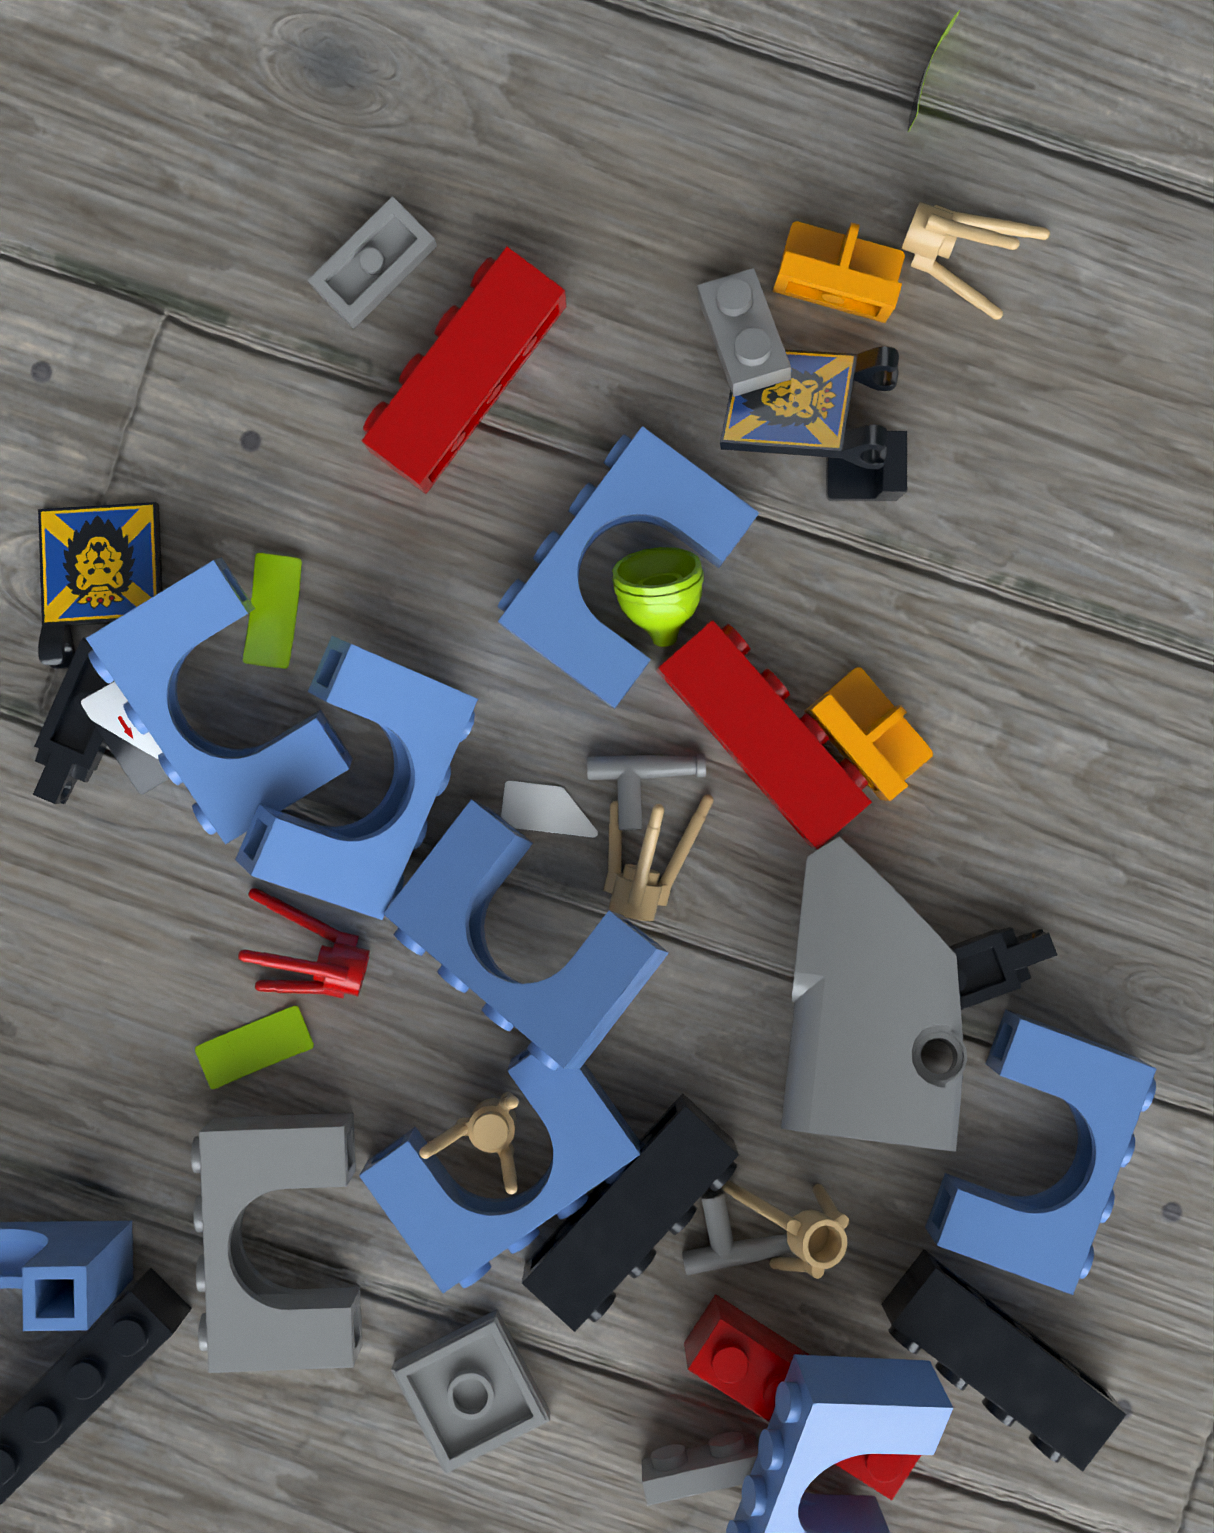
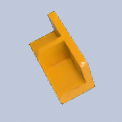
M795 221L789 230L772 292L886 323L896 307L902 283H899L898 280L905 254L901 250L857 238L860 225L851 222L846 234H841Z
M861 667L852 669L804 710L825 731L830 739L829 741L839 753L861 772L869 783L868 787L880 800H893L908 787L905 780L933 756L931 748L903 717L907 711L902 705L894 706Z

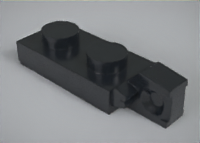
M85 637L81 639L34 745V747L39 748L35 762L45 765V768L33 795L53 804H66L77 780L88 783L93 770H97L107 747V744L81 705V701L84 698L111 684L105 682L93 667L88 653L93 649Z
M1008 927L999 931L994 929L949 946L957 956L961 1010L1022 988L1020 983L1031 978L1028 966L1057 956L1049 932L1046 933L1043 932V929H1038L1016 937L1013 928Z

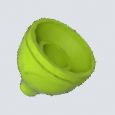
M675 547L643 549L628 554L617 561L612 569L614 591L620 608L628 619L648 633L656 646L666 647L673 645L677 641L681 627L694 614L702 596L704 572L700 558L691 551Z

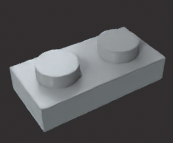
M392 196L307 281L354 329L437 247L435 238Z
M752 268L697 285L698 300L733 397L791 380V365L755 269Z
M731 1431L718 1434L709 1440V1444L685 1449L683 1445L672 1444L656 1449L651 1453V1457L642 1459V1484L647 1506L742 1485L744 1478L751 1474L758 1455L755 1434L743 1436L741 1432Z

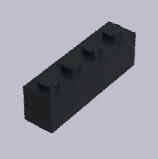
M683 1093L639 1140L640 1155L632 1160L611 1184H607L605 1180L598 1184L588 1195L587 1202L575 1213L568 1216L524 1264L522 1284L574 1332L587 1319L596 1322L607 1312L616 1298V1293L613 1291L628 1275L633 1279L640 1276L656 1255L657 1251L654 1249V1246L668 1231L676 1235L683 1230L696 1213L697 1207L693 1204L708 1188L713 1191L720 1189L731 1178L737 1168L734 1160L739 1154L734 1140Z
M924 1249L881 1304L891 1323L888 1331L897 1342L915 1355L921 1349L925 1350L938 1360L935 1367L944 1378L962 1391L970 1385L985 1397L982 1400V1404L991 1414L1009 1427L1017 1421L1031 1432L1028 1437L1038 1450L1055 1463H1058L1064 1457L1083 1472L1127 1415L1107 1389Z
M152 1268L118 1299L0 1417V1505L174 1334L192 1308Z

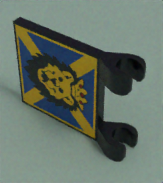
M888 346L876 347L858 354L785 349L791 365V380L733 397L730 389L720 439L721 450L842 458L863 468L879 469L886 462L887 429L881 425L868 424L846 431L854 381L877 391L893 390L898 382L899 353L895 348Z
M157 502L38 509L42 613L38 657L42 664L54 669L69 668L75 654L70 626L110 624L163 591L160 514Z

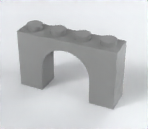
M354 1113L213 1118L199 1131V1136L194 1138L191 1149L193 1172L201 1173V1195L197 1196L195 1200L193 1219L195 1231L197 1233L203 1232L204 1254L200 1255L197 1261L196 1286L199 1292H205L206 1313H203L200 1318L198 1343L201 1351H208V1373L353 1368L363 1345L360 1287L292 1289L271 1282L255 1269L245 1252L242 1241V1222L248 1204L268 1192L281 1189L347 1187L356 1172Z

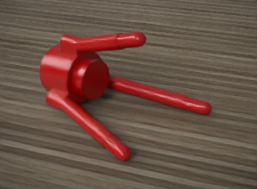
M257 888L249 890L248 895L254 901L335 943L333 947L321 946L317 962L266 952L241 950L238 958L243 962L314 975L313 980H316H258L255 983L257 991L324 994L344 999L345 994L359 996L368 965L370 950L357 947L358 935L341 932Z

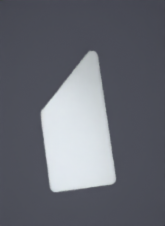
M507 781L505 783L501 818L514 828L592 838L598 835V831L563 787L518 781Z

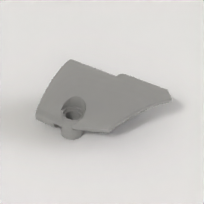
M839 836L806 858L791 1002H794L781 1129L957 1151L963 1071L967 1063V1051L963 1043L957 956L914 908ZM929 1040L944 1042L952 1052L953 1061L951 1067L943 1074L930 1072L925 1068L921 1060L922 1048Z

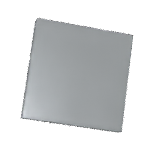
M498 1309L393 1363L391 1371L444 1474L550 1421L551 1412Z

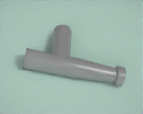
M696 754V757L663 755L587 757L588 780L617 779L618 828L621 831L642 830L641 779L695 774L696 777H706L705 754Z
M711 1191L701 1196L710 1246L682 1251L687 1276L744 1265L792 1251L787 1243V1234L733 1241L724 1192Z

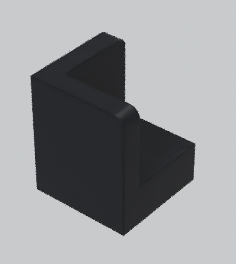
M887 431L886 462L879 469H867L842 458L826 457V498L829 501H897L907 492V431Z

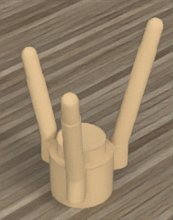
M919 202L901 249L915 254L911 267L931 274L976 308L982 310L991 318L999 320L1003 316V311L977 290L936 262L937 255L949 259L957 237L1009 250H1016L1020 242L1012 236L1046 240L1050 236V231L1044 227L955 212L938 205L931 206Z
M710 794L703 796L659 882L660 873L650 868L664 815L663 805L656 804L652 808L638 864H625L624 872L621 873L622 831L618 828V801H613L610 804L608 873L603 889L606 892L612 893L608 908L610 911L631 919L654 921L657 906H667L671 887L713 804L714 799Z
M505 1092L500 1099L490 1098L483 1100L477 1104L470 1118L458 1119L453 1127L423 1146L419 1151L421 1158L428 1159L460 1137L469 1136L473 1145L481 1151L498 1153L505 1190L508 1194H515L517 1191V1176L513 1157L514 1147L511 1141L514 1138L517 1124L514 1108L519 1104L518 1098L511 1092Z
M729 1180L721 1187L723 1191L730 1194L733 1198L787 1231V1243L790 1250L799 1258L774 1257L769 1263L771 1268L781 1271L807 1272L814 1278L819 1279L824 1275V1269L832 1268L845 1255L847 1235L844 1229L849 1225V1218L838 1211L831 1197L821 1184L814 1185L813 1193L824 1214L811 1209L802 1211L794 1217L789 1216Z

